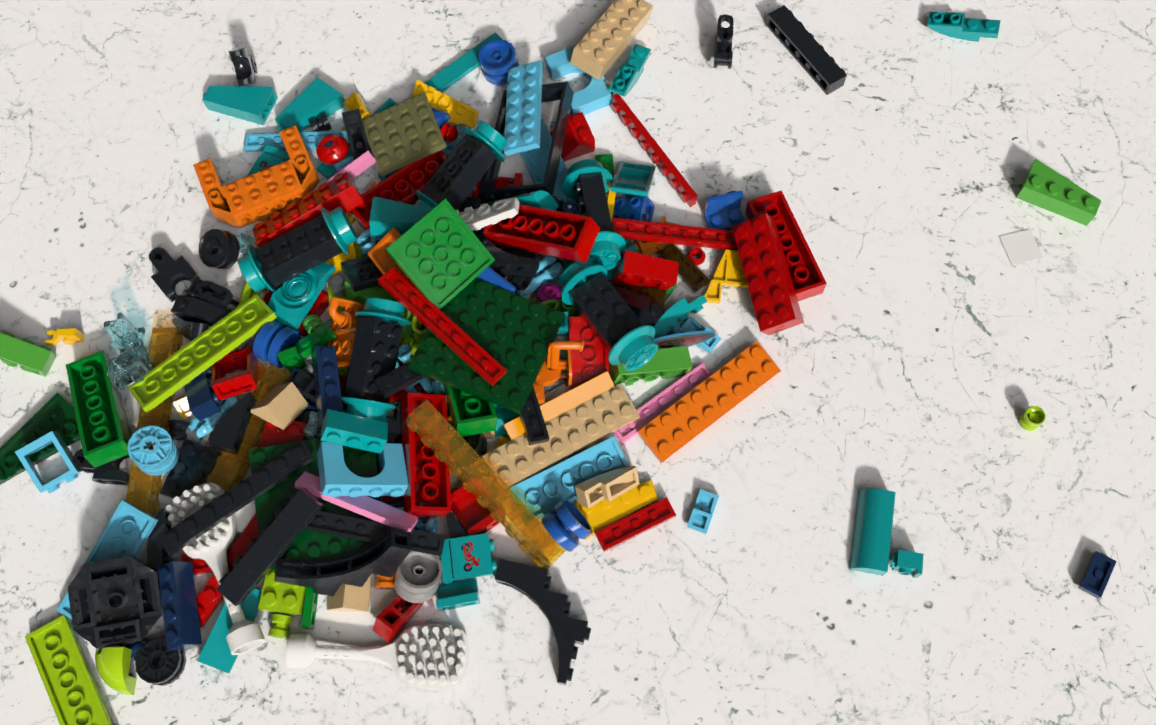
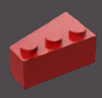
M625 250L621 254L620 263L612 269L610 283L669 290L677 284L679 262Z

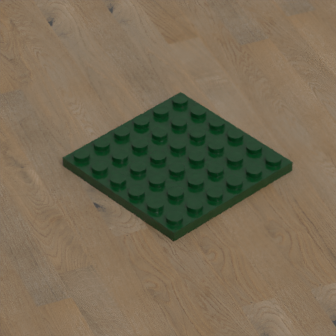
M475 278L440 310L507 370L506 374L491 386L429 329H427L408 368L521 415L547 358L548 345L555 340L565 318V313Z
M321 438L303 440L315 457L313 461L255 499L259 538L262 535L261 530L269 522L272 523L277 518L275 514L279 510L280 503L288 504L290 502L289 497L297 490L294 488L295 482L306 471L319 477L317 452L321 442H325L320 441ZM301 441L250 449L251 475ZM342 445L344 462L352 473L365 478L374 477L379 474L375 452ZM367 496L383 503L382 496ZM318 498L325 504L321 511L375 521ZM304 529L280 559L293 561L330 560L359 552L374 543ZM276 564L272 567V569L269 572L275 571Z

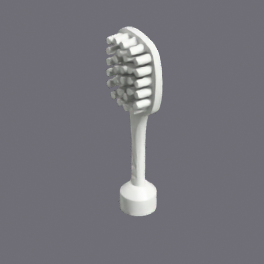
M205 483L194 486L190 490H185L180 497H174V503L166 506V511L170 512L168 520L172 523L171 528L225 493V491L217 484ZM231 515L182 548L191 558L205 560L214 573L219 585V580L227 572L230 573L227 562V548L236 534L235 515ZM224 597L233 623L226 636L231 654H243L262 645L265 642V638L260 624L246 620L241 605L235 606Z
M445 624L413 626L402 631L398 639L393 643L372 647L317 645V642L310 634L291 633L287 645L286 664L288 668L306 669L316 658L372 661L390 666L396 672L398 679L409 686L428 690H445L455 688L463 682L468 668L469 646L467 636L462 629Z

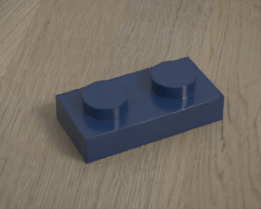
M1098 551L1093 552L1078 588L1097 599L1101 598L1117 561Z

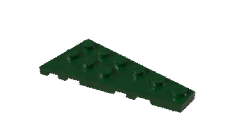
M56 393L0 448V485L26 471L15 451L51 431H58L67 447L80 440L74 406L60 394ZM51 443L28 457L35 466L58 453V450L54 443Z

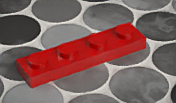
M666 497L595 532V536L603 552H606L675 518L676 513Z

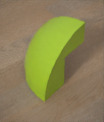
M126 647L96 649L95 663L102 680L113 690L134 696L137 678L128 676L132 649Z

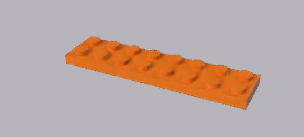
M756 341L637 431V433L658 461L662 463L781 370L760 343Z

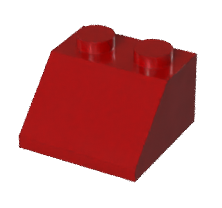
M583 112L569 116L561 154L564 162L595 151V138ZM554 129L550 132L551 137H553Z

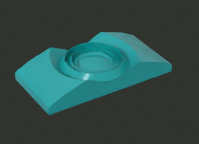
M621 161L611 187V192L649 197L656 166Z
M323 262L284 282L272 294L268 307L277 316L274 320L297 330L335 271V266Z

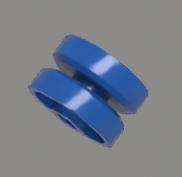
M497 39L486 43L479 51V63L485 79L494 85L507 84L508 69L519 66L513 45L506 40Z
M277 320L267 322L256 336L253 354L256 358L268 361L277 368H284L278 359L277 353L296 346L295 344L301 339L300 333L291 327H286Z
M563 498L554 506L556 512L549 511L541 518V521L551 537L565 550L572 552L580 544L579 538L585 540L593 530L583 514L572 503Z

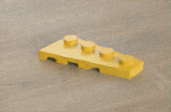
M418 79L416 80L412 97L425 92L431 108L449 114L450 119L447 123L473 129L479 116L477 110L437 91Z
M653 481L640 483L610 502L602 500L589 509L579 504L578 500H575L577 509L583 514L593 530L585 540L592 537L595 532L657 502L658 498Z

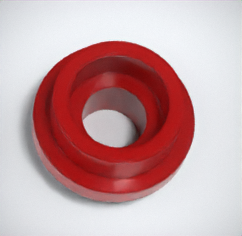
M695 247L688 252L687 258L695 266L704 263L706 255L701 248Z

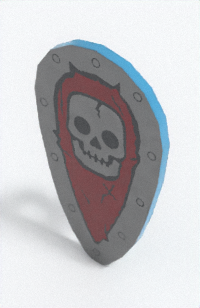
M675 326L673 328L674 334L656 338L654 341L658 347L670 348L674 345L690 347L709 340L715 336V332L693 331L682 333L680 327Z

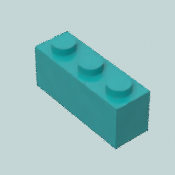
M327 409L322 421L320 441L381 454L387 442L388 423Z

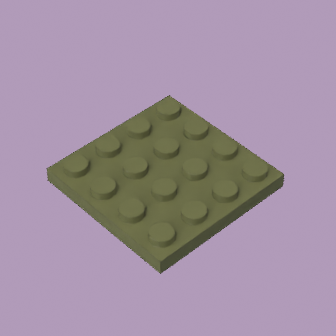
M425 92L363 119L367 140L376 159L375 163L381 176L447 148Z

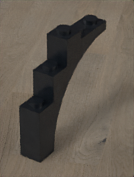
M466 197L460 205L459 212H464V209L467 207L478 209L483 204L481 197ZM483 227L478 231H472L495 259L489 267L496 273L505 276H536L537 268L533 258L519 257L496 247L482 234Z
M391 528L383 538L359 552L335 559L319 561L278 559L275 566L274 581L313 588V593L333 597L341 584L362 587L371 574L391 578L411 551V532Z
M500 559L495 576L496 582L511 587L527 596L548 619L555 633L559 651L557 683L566 686L567 681H572L574 668L570 667L572 659L576 660L579 647H576L575 644L584 645L585 640L589 641L591 628L588 627V621L565 616V614L570 612L571 602L568 601V595L545 590L550 587L552 576H549L548 569Z

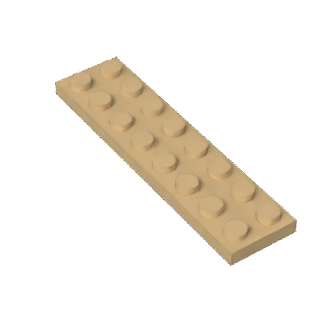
M621 384L546 422L545 425L550 438L548 442L529 445L526 434H523L483 455L482 459L502 492L640 418V415Z

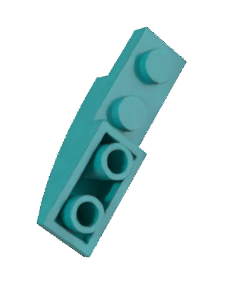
M930 11L927 27L949 37L979 42L980 37L998 38L1001 20L965 18V13Z
M635 44L625 63L620 66L608 91L625 97L643 73L644 65L651 54V49Z
M703 295L689 304L683 298L664 312L659 321L653 326L655 329L653 340L674 334L673 328L675 326L680 327L679 323L688 318V313L693 311L695 314L704 309L702 305L707 302L705 296Z

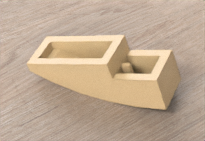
M636 466L616 469L576 485L575 490L578 503L589 509L602 500L610 502L640 484Z

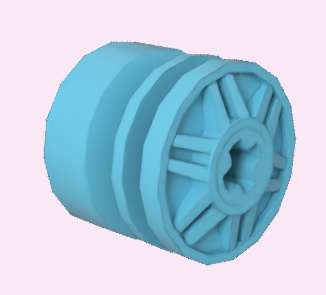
M146 426L140 428L133 433L128 442L127 449L130 458L142 472L148 475L159 476L166 474L174 468L178 461L179 451L177 445L169 433L161 427Z

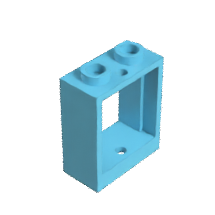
M51 431L15 451L40 493L48 491L50 494L60 488L59 484L64 481L69 483L77 479V474L82 472L74 464L73 455L58 431ZM54 443L70 471L45 484L28 456Z

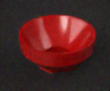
M330 134L323 137L316 147L318 158L321 162L328 165L340 163L349 152L347 141L338 134ZM334 141L331 147H325L326 142Z

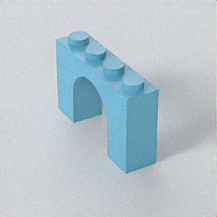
M576 45L546 56L545 67L552 80L567 74L580 73L591 81L586 88L574 93L570 109L571 115L583 112L586 115L611 105L613 93L608 91L609 87L605 84L604 76L598 80L570 64L573 49Z
M321 442L317 452L321 495L330 497L403 496L409 484L402 444L386 443L381 454H377L380 474L365 478L355 475L347 468L344 462L342 445Z

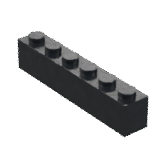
M783 5L768 14L766 26L826 95L844 86L847 77L845 71L837 65L833 57L829 56L824 47L814 39V36L805 29L802 22L797 20L791 10Z
M297 489L289 497L290 502L287 506H282L276 512L275 516L277 518L272 523L269 522L261 530V537L249 544L247 547L249 551L245 556H240L233 564L234 569L230 573L224 574L219 580L220 585L216 590L233 605H240L246 600L276 564L277 560L282 557L325 505L307 489Z

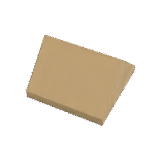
M293 382L275 386L251 409V413L285 430L308 407V403Z
M373 574L370 575L362 587L341 584L333 597L328 596L327 611L369 612Z

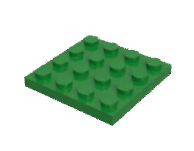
M446 198L385 249L416 288L438 309L444 307L495 261Z

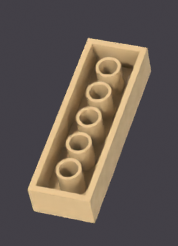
M615 0L575 46L570 64L600 80L649 21L653 5L644 0Z

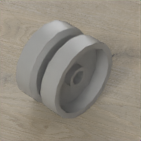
M410 551L394 576V588L402 599L411 603H423L430 600L437 593L443 572L442 563L438 556Z

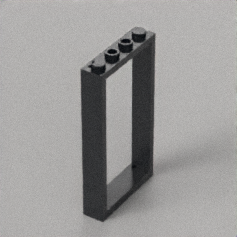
M568 81L542 85L541 103L560 100L543 184L496 188L502 162L496 159L483 175L479 192L486 203L540 190L546 191L553 196L574 95ZM507 90L503 92L495 130L503 137L505 136Z

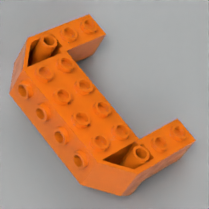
M296 125L279 131L290 160L237 181L223 185L219 172L211 158L193 164L208 206L218 221L239 228L245 227L270 217L277 211L284 210L288 204L299 201L303 195L312 192L317 187L320 181Z

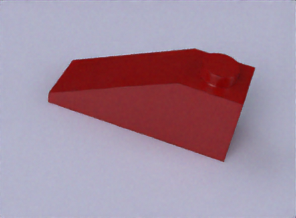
M398 596L376 617L373 631L389 643L405 627L424 602L411 603Z

